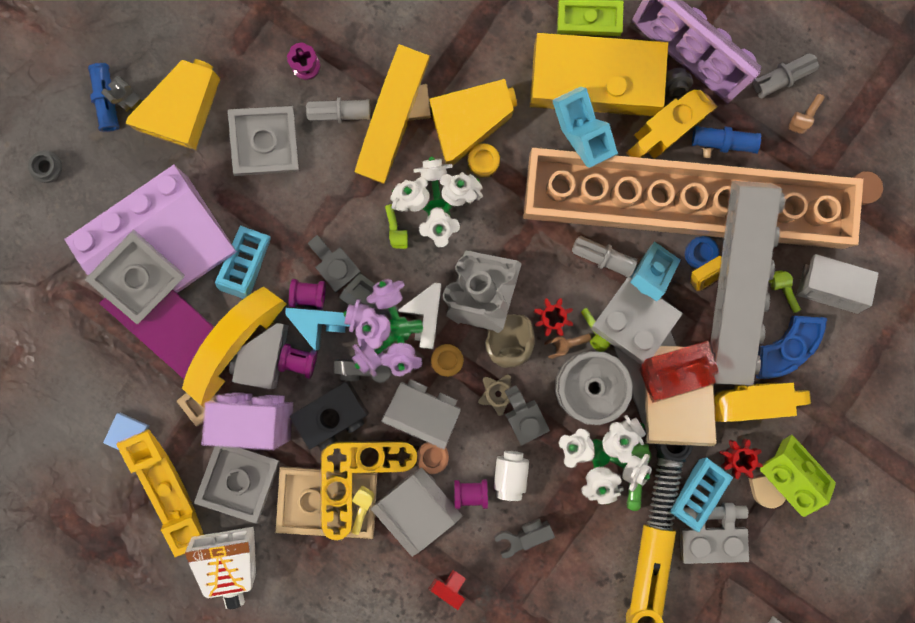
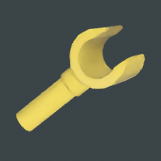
M364 486L359 488L352 500L353 503L360 506L351 531L356 535H359L364 516L375 497L374 493Z

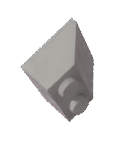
M411 379L408 384L401 382L382 422L445 449L461 411V408L455 406L458 400L443 393H439L438 397L426 393L427 386Z

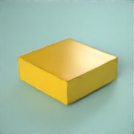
M720 255L692 272L690 283L696 292L719 280L722 258Z

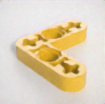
M403 441L335 442L323 449L321 454V528L326 537L331 540H341L351 531L352 473L409 471L417 461V452L412 445ZM383 447H388V454H397L400 448L404 447V451L410 454V458L404 459V465H400L396 459H387L388 466H383L385 460ZM336 448L339 449L341 454L346 456L345 460L339 462V472L346 471V477L339 475L326 477L327 471L334 473V464L332 461L327 460V457L332 455ZM366 448H374L378 452V460L372 466H365L361 463L360 455ZM336 481L343 483L346 489L344 496L338 500L329 498L327 495L328 486ZM346 504L345 510L339 509V518L345 522V526H340L339 532L335 533L330 526H327V522L333 521V509L326 510V505L338 507Z

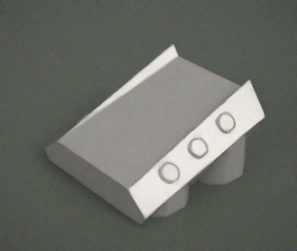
M465 250L464 255L455 266L458 274L456 282L446 286L443 292V300L448 305L446 316L457 324H468L500 333L504 328L521 263L517 260Z
M422 467L410 474L370 508L412 557L422 551L462 517V514L455 509L453 502L436 485L434 478L426 473Z

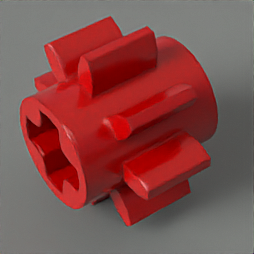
M546 298L544 299L546 307L544 310L534 309V313L540 315V321L536 322L534 326L539 327L542 325L546 328L544 332L545 337L550 335L551 330H556L557 335L561 337L563 336L561 327L564 325L573 326V323L567 320V314L571 313L573 309L568 308L565 310L561 307L562 298H559L555 305H551L550 301ZM556 309L558 311L557 316L561 318V322L550 326L549 318L545 317V314L551 313Z
M747 439L742 440L741 446L736 441L729 440L730 447L726 451L722 450L719 452L725 458V463L721 465V468L724 470L732 468L731 475L735 479L740 478L741 472L751 479L754 478L752 471L756 467H763L758 462L757 457L762 452L761 449H749L751 441ZM739 453L746 454L742 459L743 465L736 463L740 459Z

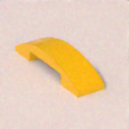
M263 286L235 305L203 341L188 368L182 389L201 406L205 407V402H209L225 382L219 376L256 328L262 325L267 329L287 303Z
M149 429L117 442L116 445L131 473L136 472L163 524L161 532L174 557L185 554L191 537L204 534L190 497L165 450Z

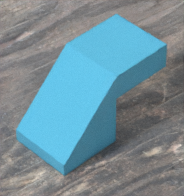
M580 86L552 100L562 132L587 167L591 168L618 154L609 123L595 118L587 88Z

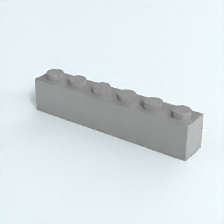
M732 181L710 342L713 383L753 386L754 377L760 372L761 360L758 355L759 344H762L765 339V326L762 324L764 312L769 310L770 295L767 292L768 281L773 279L775 272V263L772 260L773 247H777L780 238L779 227H776L778 213L781 214L785 205V196L781 193L782 188L773 183Z

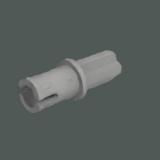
M806 54L788 64H779L777 69L753 80L755 92L759 93L758 96L760 98H764L785 86L788 88L792 87L794 81L818 70L817 58L814 54Z
M337 97V101H309L306 105L307 119L310 121L338 120V123H342V120H371L370 99L341 100V97Z
M579 236L575 240L572 248L574 254L597 263L598 268L606 267L627 278L628 276L631 277L637 265L636 258L613 250L612 245L604 246L583 236Z

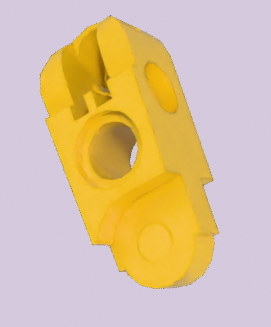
M692 90L679 100L675 98L634 134L638 142L626 152L629 157L642 158L649 153L653 159L657 158L718 106L701 90Z
M794 383L753 384V386L737 385L735 389L721 390L714 395L715 422L797 416L796 406L811 404L810 391H795Z

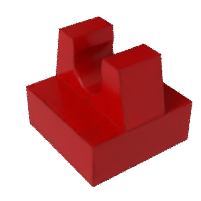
M452 570L444 583L435 578L428 590L459 610L465 598L459 595L458 591L466 578Z

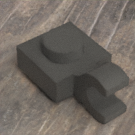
M116 76L108 85L111 90L105 88L102 90V94L112 104L118 103L126 112L131 108L135 110L143 101L120 76Z
M318 235L307 243L322 260L315 268L335 292L341 290L361 273L341 247L332 252Z
M361 273L349 283L339 297L347 304L354 306L358 299L360 304L369 305V308H373L375 314L384 315L387 319H392L388 308L379 309L375 302L368 303L367 297L373 293V286L375 284Z
M516 385L505 390L514 409L505 415L521 446L550 431L535 400L526 404Z
M540 519L529 521L522 525L523 530L517 532L518 534L516 535L509 531L498 532L494 536L496 542L507 539L511 543L508 549L501 551L502 558H509L519 550H527L555 538L547 520L541 522Z

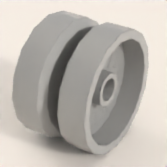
M587 351L573 355L562 364L555 380V393L559 405L568 415L585 424L602 425L614 421L625 412L632 398L633 383L628 369L618 358L606 352ZM593 381L598 382L595 385L599 388L596 394L588 390L589 384Z

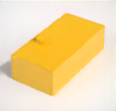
M537 33L534 44L530 107L555 109L553 99L581 86L587 88L594 112L655 116L664 108L668 42Z

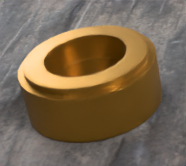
M444 344L433 352L431 364L439 375L445 377L453 376L463 366V355L456 346Z

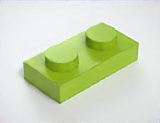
M559 0L557 34L621 36L623 32L624 1Z

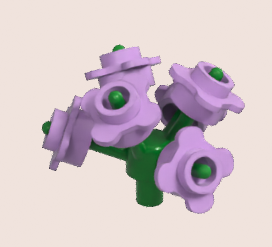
M390 279L380 281L373 286V293L367 297L368 303L375 302L377 308H388L392 319H387L384 315L375 314L373 308H369V305L360 304L358 299L355 306L349 304L347 311L343 313L345 317L344 324L350 325L349 332L356 330L360 348L356 344L352 346L355 350V356L352 357V360L355 363V368L360 369L364 374L369 371L375 377L377 375L375 369L380 365H385L392 370L393 375L403 376L409 373L411 369L420 368L422 365L421 358L415 357L414 348L404 343V340L409 339L410 334L422 333V321H407L405 317H399L395 307L402 300L399 289L404 287L403 281H396L394 283ZM388 349L387 354L383 355V351Z

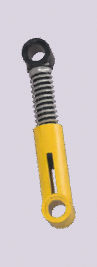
M654 444L657 450V465L660 467L656 469L659 473L655 475L658 479L654 481L657 483V486L653 487L656 489V492H652L655 498H651L654 500V503L650 504L653 506V509H650L652 515H649L651 521H647L648 524L643 525L631 606L626 613V623H638V620L644 616L652 617L651 623H664L662 616L676 530L670 527L674 525L671 520L675 519L670 511L677 500L675 497L678 496L676 491L679 490L677 485L680 484L678 479L681 478L679 473L682 472V464L686 462V458L691 454L693 445H680L677 450L670 452L666 444Z

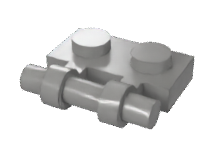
M698 503L697 505L702 508L704 503ZM722 503L721 506H715L707 520L721 519L722 527L705 528V524L700 532H696L692 528H681V562L683 564L749 562L748 529L745 527H735L736 519L748 518L747 506H735L734 503ZM690 507L682 509L696 519L698 513Z

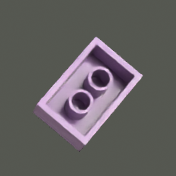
M239 392L217 395V400L205 402L202 445L273 450L291 440L292 420L289 416L293 413V402H284L285 396L282 395L252 397L251 393Z

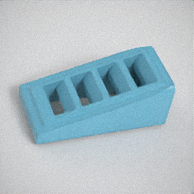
M240 226L232 243L237 252L224 261L215 281L217 288L222 292L242 299L250 295L271 237ZM247 240L259 246L257 249L243 245V241ZM239 252L252 256V261L239 257ZM238 265L248 269L247 273H244L235 270L234 266ZM232 277L243 282L240 285L229 280Z
M699 459L670 513L696 532H700L732 481L733 476L710 459ZM704 475L714 481L713 486L702 479ZM698 484L709 492L708 496H705L696 489ZM691 495H694L704 503L702 508L689 499ZM685 505L698 513L696 519L682 510Z

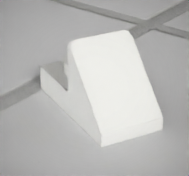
M441 283L432 284L398 310L399 313L424 316L422 322L423 331L422 333L415 334V340L420 341V348H434Z

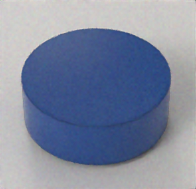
M700 236L691 240L685 248L686 261L696 269L719 256L717 243L706 236Z

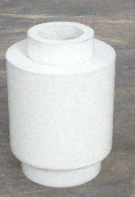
M504 451V456L497 457L494 489L497 490V498L508 501L522 500V494L526 492L529 460L523 458V453Z

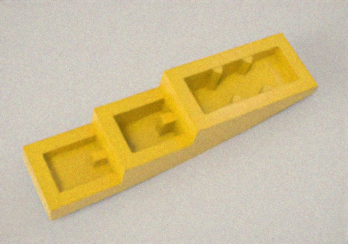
M398 44L369 124L354 171L355 173L385 184L408 126L407 121L429 63V55Z

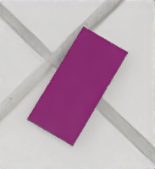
M173 289L138 325L107 298H104L99 303L183 379H185L188 368L198 349L214 328L209 321Z

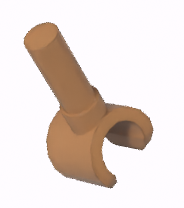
M818 94L805 114L796 112L789 124V130L800 134L805 133L813 125L815 112L825 97L822 94Z
M586 334L572 339L556 337L547 340L544 345L553 343L557 350L555 354L548 356V358L554 359L566 355L570 348L590 342L591 336Z

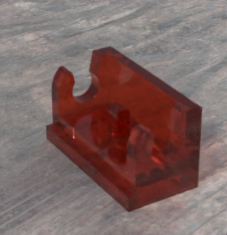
M709 341L645 359L639 371L652 403L716 383L714 375L719 374V370L711 352Z

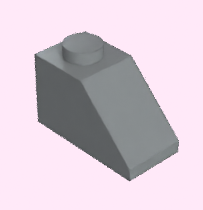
M276 323L241 347L237 355L230 362L229 373L233 374L232 382L266 389H276L280 374L278 371L279 358L282 348L286 343L289 325Z

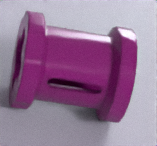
M296 43L291 46L287 54V62L294 74L302 80H311L316 77L320 71V61L314 49L305 43ZM303 57L307 58L306 66H301L300 59Z
M298 279L291 280L289 307L296 308L297 305L316 306L317 310H323L326 297L325 281L312 284L301 283Z
M286 343L280 354L278 371L284 372L289 370L304 374L305 378L311 379L318 351L311 350V352L291 348V344Z
M482 479L481 483H461L460 480H454L455 509H460L461 506H482L483 509H488L487 479Z

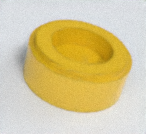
M478 144L469 152L468 166L476 176H491L499 167L500 156L492 145Z

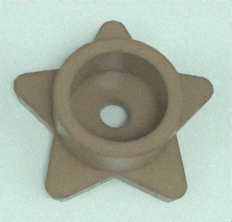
M506 375L498 381L484 377L485 393L478 400V403L480 405H492L497 414L502 416L506 405L510 403L505 390L511 387V376ZM496 391L501 392L500 397H497L495 395Z

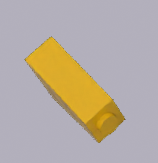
M194 59V62L190 63L181 60L128 116L126 124L136 131L196 150L220 82L219 76L212 70L213 66L204 61Z
M505 79L429 99L445 163L452 164V166L455 165L474 146L483 142L512 118L513 107L517 106V99L513 87L507 88Z

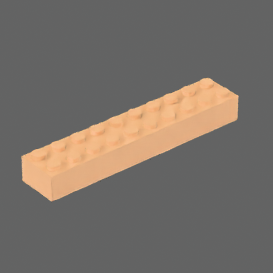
M532 148L529 154L523 219L724 238L732 181L773 183L782 188L781 193L785 196L784 209L781 214L778 213L776 226L780 230L779 243L845 249L856 246L859 242L863 179L616 155L589 168L584 164L577 152Z

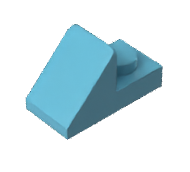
M654 241L636 266L630 277L632 278L630 283L637 287L641 293L658 301L664 295L680 263V259Z
M286 308V316L314 350L320 349L322 325H326V331L339 333H345L346 327H350V325L344 324L345 317L342 312Z

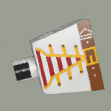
M248 527L191 537L185 555L203 596L206 598L223 596L226 609L241 607L245 603L243 592L252 590L256 576L254 528Z

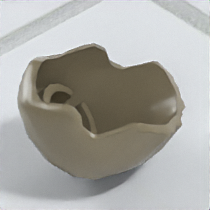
M508 314L504 328L500 333L487 329L488 335L485 345L487 354L492 362L503 368H515L529 360L535 346V335L531 320L528 317H525V315Z

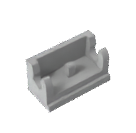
M815 254L811 258L810 265H804L796 296L858 314L872 306L878 272Z

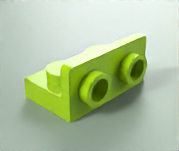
M792 434L783 439L775 457L763 463L760 471L796 511L805 517L830 503L836 482Z

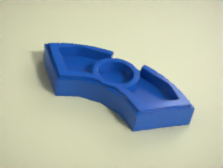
M791 316L789 327L779 340L770 345L759 346L758 355L760 356L761 367L756 378H776L798 369L818 349L825 333L827 318Z

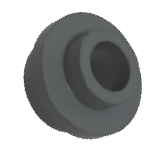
M675 68L666 72L665 96L678 98L685 95L693 85L692 76L683 68Z
M39 151L29 159V173L39 182L50 183L60 176L62 162L53 152ZM50 162V170L44 173L43 165Z

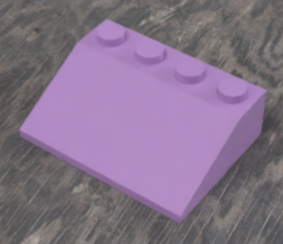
M642 0L631 21L635 27L652 41L668 42V54L727 104L760 73L761 65L756 62L755 56L750 51L740 49L732 42L730 35L720 28L716 29L707 21V17L701 10L694 7L691 8L683 0Z
M172 165L64 239L80 266L89 275L134 229L184 274V278L173 288L177 293L237 252L189 177L175 165Z

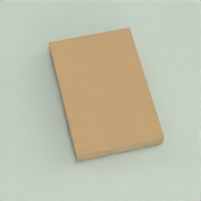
M660 346L647 366L644 367L646 442L652 444L714 446L716 444L711 348Z
M280 467L276 533L325 536L321 528L320 468ZM334 469V473L327 471L326 477L333 475L346 477V471L341 473L337 469ZM378 472L352 473V500L361 486L371 490L375 497L364 516L359 535L351 532L360 506L352 502L351 531L346 537L374 538L375 514L370 508L376 503ZM337 481L332 482L327 488L328 497L333 500L341 499L346 491L345 485ZM346 504L338 507L326 505V510L333 509V521L327 522V526H330L333 532H339V527L345 526V522L339 518V509L345 510Z

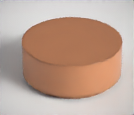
M861 172L852 177L863 179L861 205H868L881 197L883 183L875 173Z
M425 442L419 447L417 451V464L426 473L437 474L443 471L448 464L449 454L446 447L442 449L429 442Z

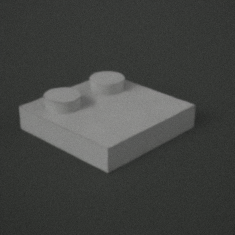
M293 106L228 110L234 176L299 172Z
M133 229L85 278V281L138 325L184 278V274Z
M628 276L591 330L646 367L683 313L661 298L655 301L650 296L641 293L637 287L630 283L632 278Z
M215 446L194 504L258 524L280 461L239 447Z

